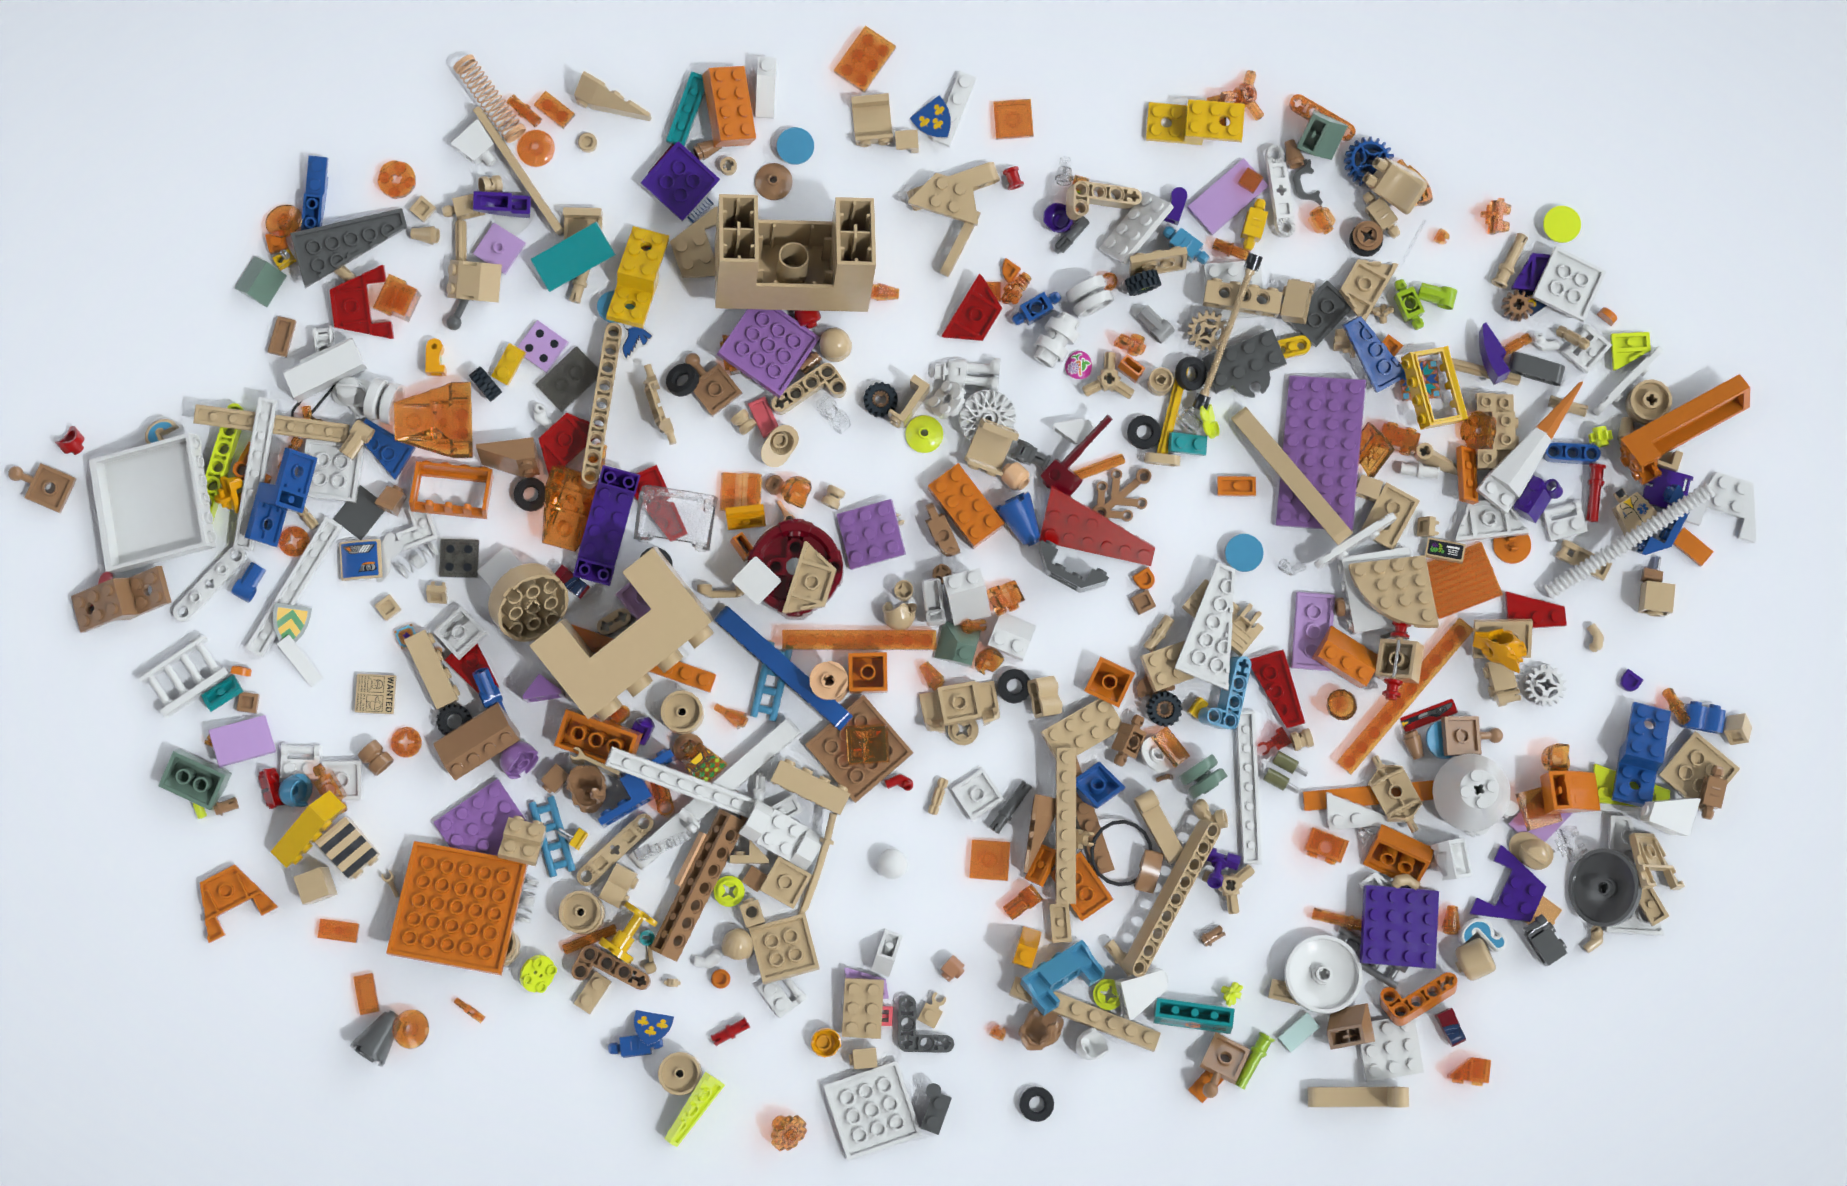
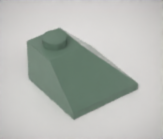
M946 621L942 626L934 658L971 668L981 631L962 625L954 626V623Z

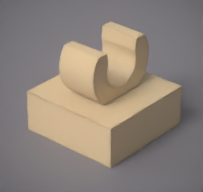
M1426 516L1418 518L1417 537H1431L1439 534V532L1435 531V526L1440 523L1436 521V517Z
M432 581L431 585H427L428 603L447 604L448 596L445 582H442V586L435 585V581Z

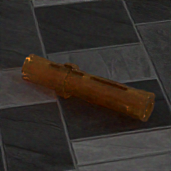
M1316 907L1313 909L1312 920L1346 927L1350 931L1351 929L1361 931L1362 919L1355 918L1354 915H1342Z

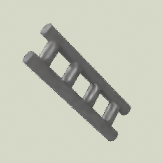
M1341 926L1338 933L1343 935L1341 940L1345 943L1351 940L1359 945L1356 954L1360 960L1361 937ZM1361 963L1363 971L1394 989L1399 984L1394 981L1398 972L1406 973L1409 968L1393 966L1386 976L1377 970L1380 965L1371 964L1370 966Z

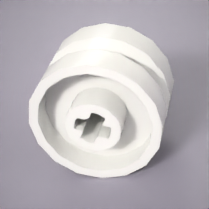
M1103 275L1089 278L1066 292L1069 303L1076 304L1073 310L1077 318H1083L1098 312L1114 301L1111 291L1103 290L1107 285Z
M375 378L371 382L365 396L363 405L364 417L371 420H378L380 418L382 423L393 425L397 421L405 399L404 386L395 382L389 384L387 380Z

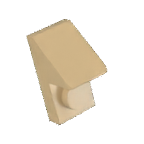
M749 840V855H746V852L736 851L734 855H730V864H769V859Z

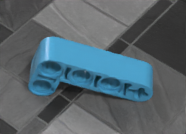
M1233 656L1230 658L1228 691L1221 689L1217 708L1204 707L1199 711L1198 719L1202 724L1218 729L1231 730L1238 726L1251 670V661L1248 657Z

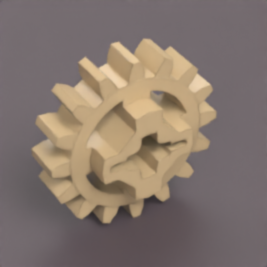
M1205 309V314L1203 315L1199 311L1198 318L1192 317L1194 323L1188 324V327L1192 328L1188 330V334L1193 335L1190 338V342L1196 341L1195 347L1201 345L1202 351L1205 347H1208L1209 351L1212 350L1213 346L1218 349L1227 320H1221V313L1216 316L1215 310L1209 314L1208 310ZM1207 319H1213L1215 322L1208 321ZM1200 322L1201 329L1196 332V326ZM1205 327H1208V329L1212 328L1211 334L1205 332ZM1221 329V334L1217 339L1216 332ZM1201 339L1209 340V342H1204Z

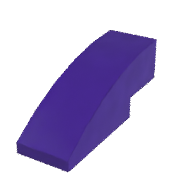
M474 191L473 211L500 216L530 218L531 196L512 195V193Z
M1485 322L1479 331L1480 355L1488 377L1493 385H1496L1506 380L1511 370L1503 360L1507 352L1487 322Z

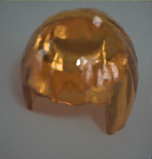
M802 476L789 477L781 488V495L785 502L803 509L812 489L811 481Z
M1337 689L1330 693L1327 698L1326 708L1328 714L1338 721L1349 720L1357 711V700L1350 691Z
M1556 743L1546 747L1541 754V762L1544 769L1548 772L1569 771L1570 745Z

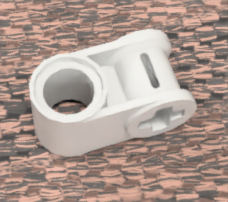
M329 325L328 328H312L315 353L334 345L335 335L332 325Z

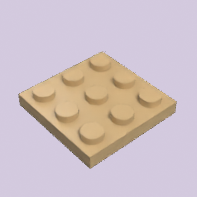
M1694 731L1658 776L1684 798L1699 799L1703 777L1712 776L1710 773L1713 766L1723 767L1724 773L1721 779L1728 780V783L1740 768L1699 733ZM1699 805L1698 810L1702 812L1704 806Z
M805 913L749 928L763 985L820 970Z

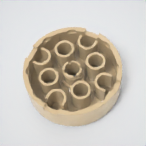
M537 563L523 564L510 569L497 581L489 597V614L494 623L508 637L519 642L534 641L551 629L560 618L563 619L569 602L568 591L563 582L547 566Z

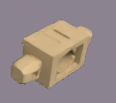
M1370 191L1363 195L1366 205H1369L1366 207L1365 212L1372 222L1381 227L1382 232L1388 230V235L1395 239L1400 235L1398 226L1394 225L1397 223V216L1382 197L1375 200L1376 196Z
M474 194L452 198L453 206L447 205L442 208L444 217H453L456 214L457 220L483 216L485 213L473 211Z

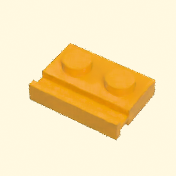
M763 504L725 508L728 530L766 526Z

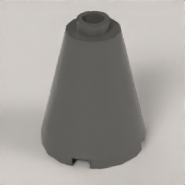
M391 1010L389 1013L384 1011L351 1043L350 1047H356L354 1051L372 1063L376 1060L379 1062L378 1066L383 1067L400 1026V1016Z

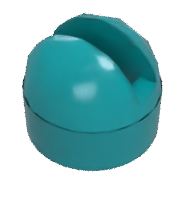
M643 930L640 932L638 939L642 945L649 946L653 943L655 935L650 930ZM642 935L650 936V940L642 939Z

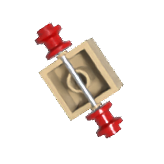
M1392 621V625L1395 626V632H1391L1390 637L1396 639L1380 638L1375 676L1387 684L1386 690L1382 691L1385 699L1396 701L1397 698L1401 697L1398 687L1403 685V682L1419 684L1424 646L1418 641L1404 640L1410 637L1406 631L1411 625Z

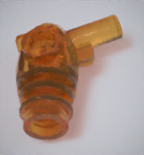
M1023 272L1019 274V277L1013 279V283L1010 282L1003 288L1005 292L1001 298L1002 303L1017 304L1023 296L1022 292L1026 290L1032 278Z

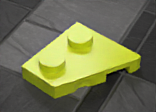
M1650 332L1613 333L1610 335L1613 371L1651 351Z

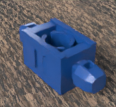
M1042 292L1020 305L1019 311L1021 313L1018 312L1012 317L1015 326L1023 324L1024 320H1026L1028 325H1031L1053 312L1054 307L1052 304L1055 305L1061 300L1059 293L1053 292L1047 297L1045 292ZM1033 305H1042V310L1038 313L1031 312V307Z
M638 1035L619 1037L620 1044L617 1042L609 1044L608 1052L612 1055L621 1052V1057L623 1058L651 1055L652 1048L655 1050L663 1047V1038L647 1046Z

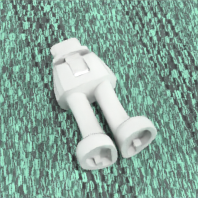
M994 358L989 364L967 363L966 359H956L944 362V364H935L934 379H943V382H955L963 388L965 385H976L998 391L999 377L997 376H1000L1001 358ZM968 372H970V373H982V374H990V375H994V376H993V377H975V376H967V373H968Z

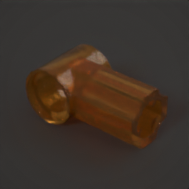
M650 782L658 813L664 818L672 817L676 810L670 789ZM664 804L671 805V810L667 813L661 811V807Z
M1030 884L1002 908L1011 920H1014L1028 908L1030 910L1042 901L1043 898L1033 884Z

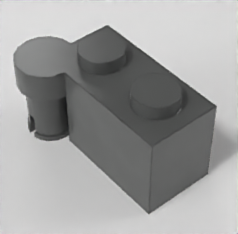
M1542 914L1537 916L1534 922L1523 928L1525 932L1523 935L1544 966H1550L1567 954L1565 950L1567 948L1566 944L1561 938H1557L1554 926Z
M931 1083L926 1088V1094L931 1099L920 1128L939 1135L952 1097L941 1094V1087L936 1083Z

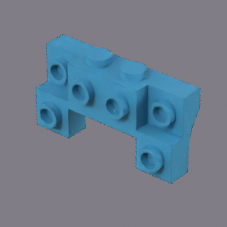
M1081 940L1062 953H1056L1051 960L1040 963L1035 970L1021 978L1020 984L1032 997L1034 1006L1045 1016L1059 1007L1060 1000L1053 992L1078 976L1090 987L1104 978L1105 970L1094 958L1086 943Z

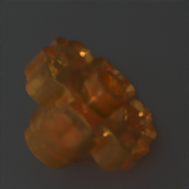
M783 1115L777 1116L771 1124L773 1127V1132L770 1135L772 1138L771 1144L780 1152L784 1149L789 1151L798 1145V1141L803 1140L807 1132L805 1126L807 1123L799 1115L794 1117L791 1115L787 1117Z

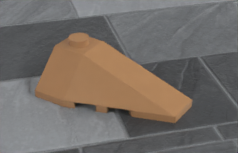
M1035 794L1033 797L1023 870L1025 874L1028 873L1055 818L1056 798Z

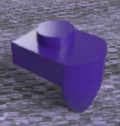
M642 716L636 718L631 729L643 733L640 744L645 746L655 725L650 717Z

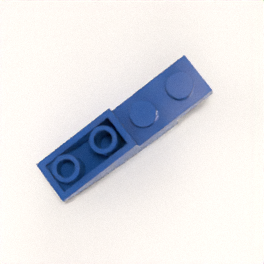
M308 155L301 231L322 226L329 178L327 177L328 157Z

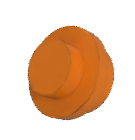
M724 969L714 971L711 976L712 984L719 989L726 988L731 980L730 974Z

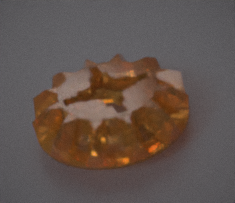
M297 526L288 527L282 531L279 538V547L283 553L291 557L301 556L310 543L308 533ZM291 535L296 539L299 538V541L296 542L297 549L293 544H287L291 541Z
M403 727L392 734L390 743L392 750L398 756L409 758L419 752L422 739L415 729ZM407 734L408 740L414 741V743L408 744L405 750L404 744L398 743V741L404 740Z

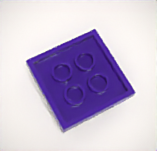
M678 141L640 184L683 222L720 181V178Z

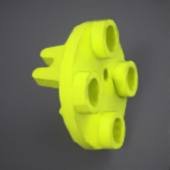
M541 954L534 955L521 968L519 979L521 985L527 991L543 993L557 973V967L549 957Z

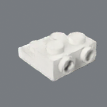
M462 606L459 609H455L445 622H441L433 632L458 660L487 635L486 631Z

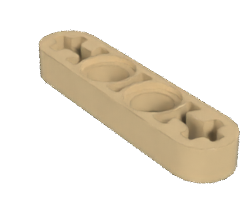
M977 211V217L979 219L981 212ZM964 223L941 268L940 274L947 277L950 276L975 225Z

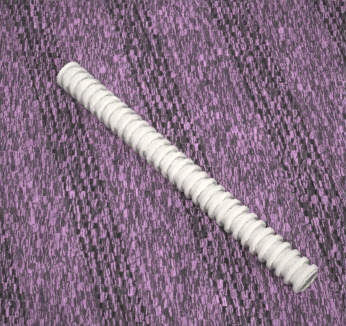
M1704 482L1703 486H1698L1697 490L1693 489L1694 492H1689L1688 496L1684 495L1683 499L1679 498L1677 503L1673 502V505H1668L1666 510L1662 509L1663 512H1657L1656 516H1651L1652 519H1646L1647 522H1642L1641 526L1637 525L1636 529L1632 528L1630 533L1626 532L1625 536L1621 535L1620 539H1615L1616 542L1612 541L1611 545L1605 546V549L1601 548L1600 552L1596 551L1594 556L1590 555L1589 559L1586 558L1584 562H1579L1580 565L1576 564L1575 568L1569 569V572L1565 571L1564 575L1561 574L1559 578H1554L1555 581H1550L1548 585L1545 584V591L1550 598L1555 599V596H1559L1560 592L1564 593L1565 589L1569 590L1571 585L1575 586L1576 582L1580 583L1581 579H1586L1587 575L1591 576V573H1595L1597 569L1600 570L1601 566L1605 567L1607 562L1611 563L1612 559L1616 560L1617 556L1620 557L1622 553H1627L1626 550H1631L1633 546L1636 547L1637 543L1641 544L1642 540H1647L1648 536L1652 537V534L1658 533L1659 529L1663 530L1662 527H1667L1669 523L1672 524L1673 520L1677 521L1678 517H1683L1684 513L1688 514L1689 510H1694L1695 506L1699 507V504L1705 503L1706 499L1707 501L1710 500L1709 497L1715 496L1711 486Z

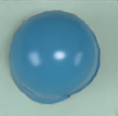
M293 774L281 782L278 791L280 800L289 807L308 806L307 801L312 795L313 785L305 774Z

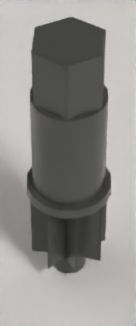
M1084 216L1079 218L1067 233L1063 234L1054 245L1056 248L1054 250L1055 253H1064L1074 243L1075 239L1090 224L1087 218Z

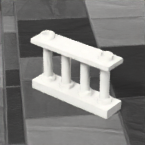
M198 635L190 641L191 644L155 668H148L138 678L144 684L149 681L163 702V708L159 710L163 717H171L202 694L232 676L226 667H218L204 646L209 641L206 636ZM198 649L212 670V675L207 679L202 678L188 657V654ZM179 660H182L196 682V686L190 690L185 688L172 668V665ZM164 670L179 691L180 697L174 701L169 699L155 678Z

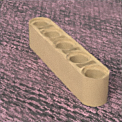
M988 162L949 176L971 183L973 191L1000 181L994 162ZM919 186V187H916V188H914V189L909 190V191L907 192V195H908L909 199H910L922 186ZM912 206L913 211L921 210V208Z

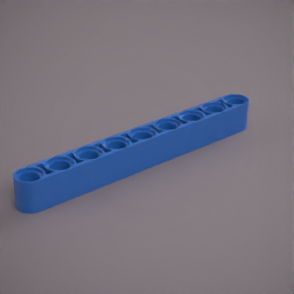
M726 605L714 618L718 625L760 662L764 663L767 668L839 731L853 717L836 700H823L817 697L810 687V678L730 607Z

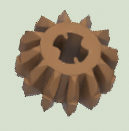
M1518 290L1514 291V295L1508 292V298H1503L1502 302L1505 304L1501 306V309L1507 310L1504 313L1505 317L1509 314L1511 315L1510 321H1513L1515 317L1517 322H1520L1522 318L1527 320L1528 314L1533 313L1530 307H1533L1534 303L1528 302L1532 298L1531 295L1524 297L1526 291H1522L1521 295H1519ZM1516 302L1519 303L1518 305L1521 304V308L1519 310L1516 309L1517 307H1514V304Z

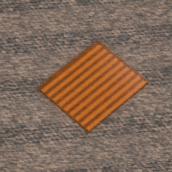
M1482 542L1465 548L1462 564L1437 559L1427 562L1438 619L1503 595L1493 571L1494 568L1490 564Z

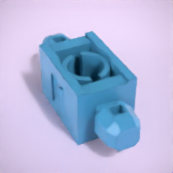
M1170 226L1164 229L1163 235L1168 240L1171 239L1169 241L1170 248L1175 246L1186 247L1188 252L1187 261L1192 263L1196 258V261L1201 264L1207 263L1210 257L1205 251H1201L1203 249L1202 242L1183 228H1180L1177 233Z

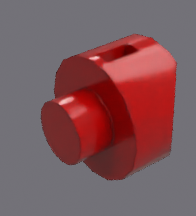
M70 426L67 434L61 440L55 441V443L64 454L72 452L74 455H77L84 449L82 443L85 437L75 426Z

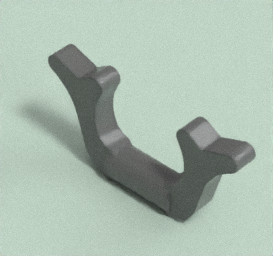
M1309 159L1306 166L1294 174L1292 181L1298 198L1312 200L1322 205L1323 201L1319 197V190L1313 194H1307L1303 191L1300 180L1301 175L1313 174L1314 169L1311 168V160Z

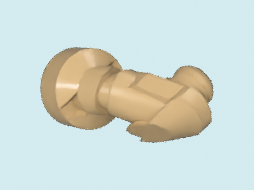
M1198 799L1193 804V812L1198 819H1206L1218 823L1221 829L1228 828V817L1225 809L1216 810L1212 815L1209 805L1204 799Z

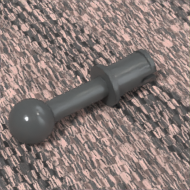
M461 299L454 315L448 317L446 324L450 330H458L461 327L462 322L460 318L469 300Z

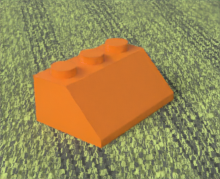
M1331 625L1312 659L1358 688L1367 687L1376 671L1378 654Z
M1381 824L1363 861V865L1393 879L1396 875L1409 874L1420 882L1431 863L1434 850L1429 845Z

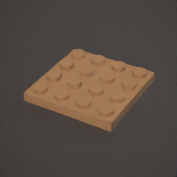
M864 694L846 709L853 717L841 731L830 723L805 744L835 781L848 788L847 792L850 793L849 797L854 803H857L914 754ZM885 726L888 760L866 762L869 758H873V756H868L863 763H851L849 729ZM870 729L866 734V738L870 743H872V741L869 740L868 734L872 731V729ZM863 742V745L865 746V751L863 754H865L867 752V746Z

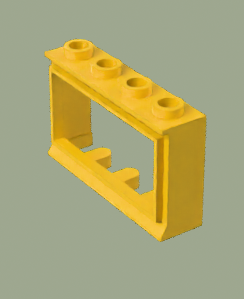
M1448 346L1409 352L1401 357V365L1406 375V383L1410 390L1411 401L1415 408L1420 430L1456 424L1468 419ZM1433 354L1441 355L1443 363L1440 364L1439 369L1441 372L1445 371L1448 382L1444 384L1446 390L1451 391L1453 400L1450 401L1449 405L1451 408L1456 409L1457 416L1434 419L1418 357Z

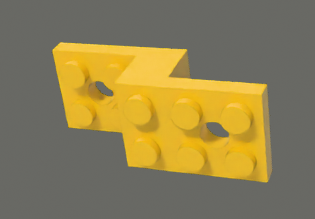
M1188 99L1187 105L1149 102L1146 141L1202 145L1204 140L1242 143L1245 104ZM1220 118H1228L1230 124L1222 126L1219 123ZM1169 119L1171 126L1163 127L1161 121Z
M632 227L617 271V286L606 315L607 320L641 329L644 328L659 283V269L669 242V235ZM646 245L649 246L651 249L648 251H644L641 249V247ZM627 304H633L635 308L627 309L625 308V306Z

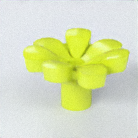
M1233 982L1231 987L1223 986L1221 988V993L1224 994L1223 999L1226 1001L1225 1004L1227 1006L1235 1005L1236 998H1241L1242 993L1240 991L1243 989V985Z

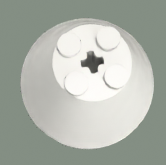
M1463 754L1452 758L1440 768L1434 779L1432 794L1438 813L1448 824L1464 831H1480L1493 826L1505 814L1510 801V785L1502 768L1493 760L1479 754Z

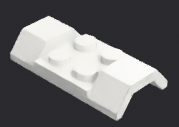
M756 799L746 823L738 833L805 871L812 864L822 846V842L819 841L820 837L824 838L822 835Z

